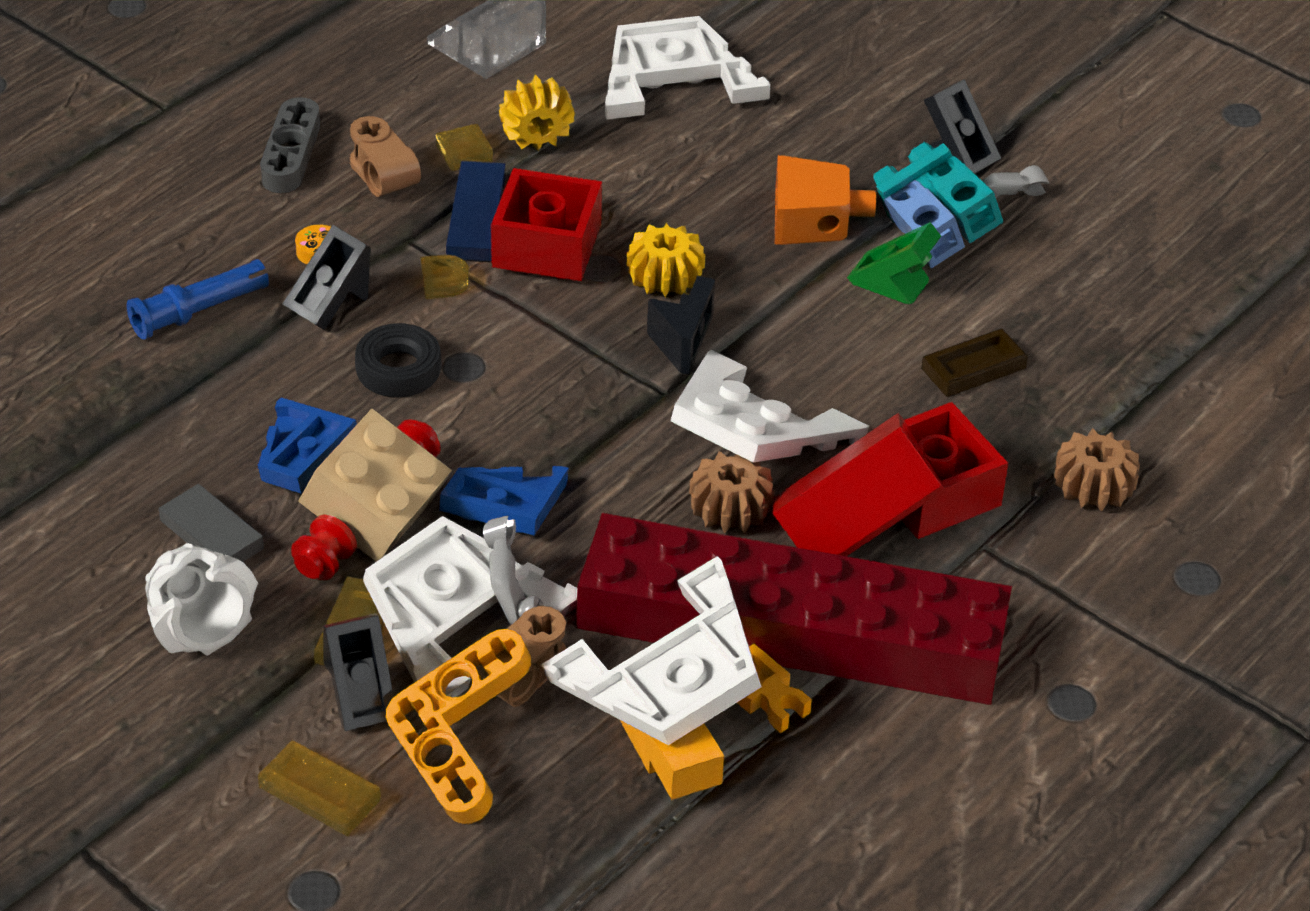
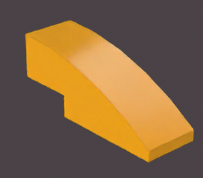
M620 720L648 773L656 772L671 800L722 784L724 754L704 723L672 744L666 745Z

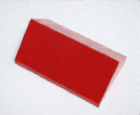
M897 413L775 496L773 515L797 548L848 556L945 491V488L903 417Z

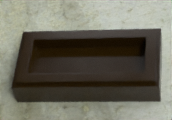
M1001 328L923 356L921 369L946 397H950L1026 369L1028 355Z

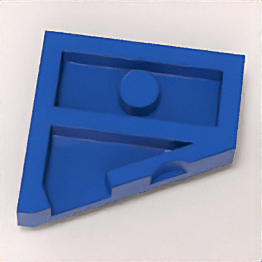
M280 398L275 405L277 420L275 426H269L266 436L267 447L262 450L258 469L262 482L302 494L315 470L352 431L357 422L349 417Z
M552 466V476L523 477L522 467H501L498 469H486L483 467L458 468L440 494L439 511L458 515L466 520H477L484 523L491 519L509 516L508 520L515 519L516 533H526L535 536L565 489L568 482L569 468Z

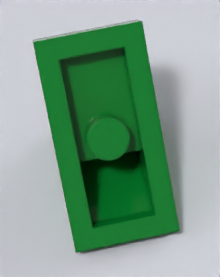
M929 222L867 251L847 278L852 285L905 304H912L929 282V277L922 267L931 260L932 254L930 251L941 238V235L933 224Z

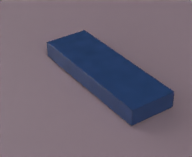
M461 161L446 243L447 259L492 261L491 223L503 195L506 163Z

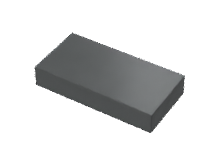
M200 484L195 485L158 508L160 521L186 543L193 546H200L212 552L223 553L224 556L228 555L242 562L264 549L263 536Z

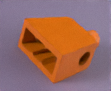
M778 155L775 185V244L843 241L847 238L849 216L875 217L876 190L850 189V170L846 165Z

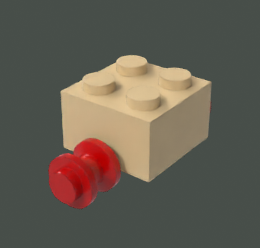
M371 409L315 470L298 500L299 503L317 516L310 525L311 536H300L291 546L294 564L301 574L310 579L329 580L339 569L338 559H348L356 551L357 547L376 562L387 555L433 501L452 471L437 459L441 446L437 434L431 426L424 422L408 419L402 421L398 427H395L379 413Z

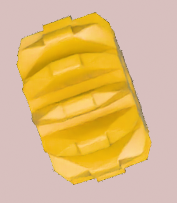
M535 74L531 83L525 84L517 80V90H504V103L499 105V116L501 122H503V130L509 140H515L521 149L532 143L533 147L539 152L542 144L549 142L556 147L557 136H569V124L575 122V112L571 104V97L564 86H558L553 77L542 83L541 79Z
M667 222L662 228L648 225L646 232L635 233L627 252V266L633 279V285L644 286L647 294L656 291L662 292L665 298L669 292H676L682 295L687 287L692 288L696 277L701 276L705 268L704 247L699 241V235L687 233L685 226H680L676 229L670 228Z

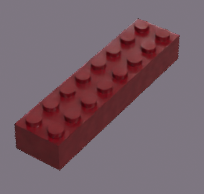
M607 513L601 514L577 585V629L655 643L700 615L683 596L678 580L718 556L725 568L748 645H757L780 666L991 705L1012 586Z

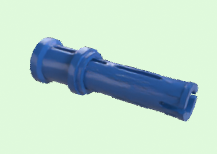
M255 259L250 263L183 288L179 285L170 284L163 288L162 293L144 300L136 297L129 299L126 307L129 321L137 336L143 340L152 337L154 330L175 323L177 326L185 325L191 320L193 313L255 290L267 288L269 286L267 273L252 279L249 278L250 275L266 268L259 259Z

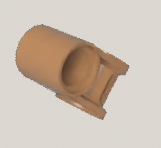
M366 116L358 118L351 124L350 136L354 141V151L350 155V166L367 184L375 197H381L405 189L421 181V169L415 153L401 141L386 121L378 117Z
M533 607L524 612L517 621L507 628L517 632L522 637L531 655V666L527 674L497 695L513 707L521 706L527 702L535 691L548 681L541 664L567 649L566 645L562 642L566 632L565 618L558 610L552 607ZM506 650L496 655L503 664L512 659V656ZM481 664L476 667L482 679L489 676Z

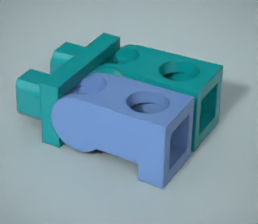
M923 142L911 150L908 156L910 165L898 172L893 166H885L874 173L873 178L886 215L903 233L906 234L931 222L941 235V238L930 251L932 258L927 263L930 268H933L964 248L962 236L969 243H972L1004 222L994 191L957 157L952 156L950 149L944 143L934 148L928 143Z

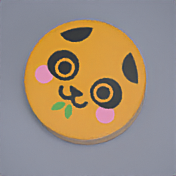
M311 225L298 232L295 238L296 255L301 262L309 263L331 226Z

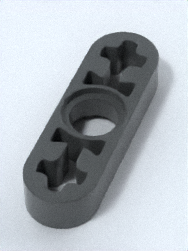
M298 97L289 99L280 106L260 162L262 185L267 190L274 193H287L301 185L320 130L319 106L315 101L309 98ZM285 143H300V145L293 147L281 146ZM281 164H282V165H287V167H284L283 170L281 171V169H282Z

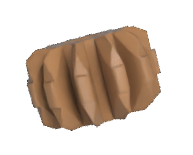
M1093 428L1087 436L1074 432L1068 442L1062 443L1061 449L1057 452L1054 473L1055 485L1062 488L1064 499H1078L1081 509L1088 504L1096 505L1101 512L1107 504L1121 507L1126 497H1132L1133 491L1137 488L1140 467L1138 461L1139 454L1131 450L1129 440H1115L1113 431L1106 436L1099 435Z
M718 451L714 460L702 459L700 467H698L697 471L693 472V478L690 479L689 493L691 494L693 515L702 517L705 527L720 525L724 534L729 528L737 527L746 533L750 524L762 525L767 513L771 512V506H773L775 497L773 478L771 476V469L761 467L760 462L753 463L737 454L734 457H727Z

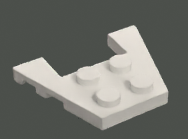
M700 16L617 26L612 69L605 101V117L608 120L644 115L645 100L640 87L659 88L663 84L679 82L699 83L704 79L721 78L732 104L769 99L770 83L763 76L760 78L754 76L751 73V64L743 57L735 58L728 51V43Z
M713 350L707 352L678 398L671 417V422L753 463L797 456L801 454L802 447L807 445L821 451L835 449L838 440L849 439V444L852 445L865 436L869 429V425L833 408L811 420H805L791 413V408L783 402L764 400L749 393L750 388L743 383L747 367Z
M443 516L365 570L363 579L414 683L451 659L439 646L440 643L498 602L490 582V552L493 549L488 547L484 538ZM515 562V577L525 598L536 596L542 600L544 606L558 610L564 617L577 608L576 587L567 583L564 588L543 577L545 571L529 562L524 565ZM462 676L453 679L446 688V695L452 698L459 696L468 689L471 678Z
M718 556L678 580L683 596L700 615L623 663L608 670L583 639L541 664L547 679L552 684L666 745L672 744L761 688L722 560Z

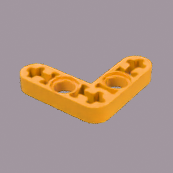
M499 629L487 634L398 693L386 708L388 725L448 816L453 821L461 824H472L481 820L492 806L493 794L485 778L450 726L518 682L527 674L531 666V655L522 637L517 632L509 629ZM506 650L512 656V659L503 664L496 655ZM480 664L489 675L485 679H482L476 668ZM462 676L472 679V685L464 695L453 698L446 695V688L453 679ZM415 710L428 729L420 736L406 717L410 711ZM439 745L452 747V755L445 764L439 767L426 765V757L434 747ZM458 776L474 797L465 804L450 783V781L455 780Z

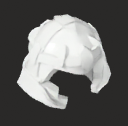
M186 543L182 547L162 554L157 559L152 570L146 575L145 590L150 621L154 634L170 654L201 651L208 656L231 642L252 620L250 607L258 582L252 571L236 558L228 555L224 556L223 553L212 552L206 548Z

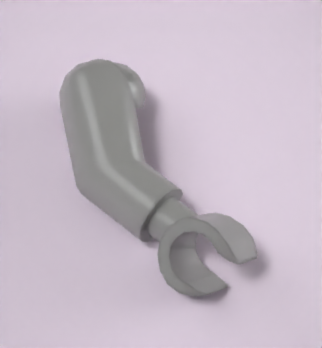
M1036 165L1029 166L1020 173H992L982 180L994 191L996 198L1001 195H1015L1018 191H1024L1032 196L1042 195L1046 192L1041 183L1050 184L1043 170Z
M503 516L489 520L484 525L483 535L488 547L493 549L490 552L491 587L507 620L512 625L527 610L544 605L542 600L536 596L525 598L515 577L516 559L512 554L510 545H512L515 537L516 522L515 519L508 520L509 516Z

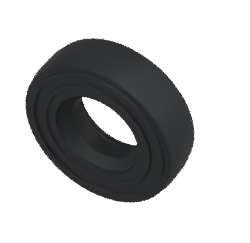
M404 323L383 325L366 333L356 347L355 369L360 382L370 391L382 396L407 397L419 394L436 382L441 371L442 361L439 343L429 331L419 326ZM393 353H406L417 359L416 362L405 367H390L380 362L382 357Z

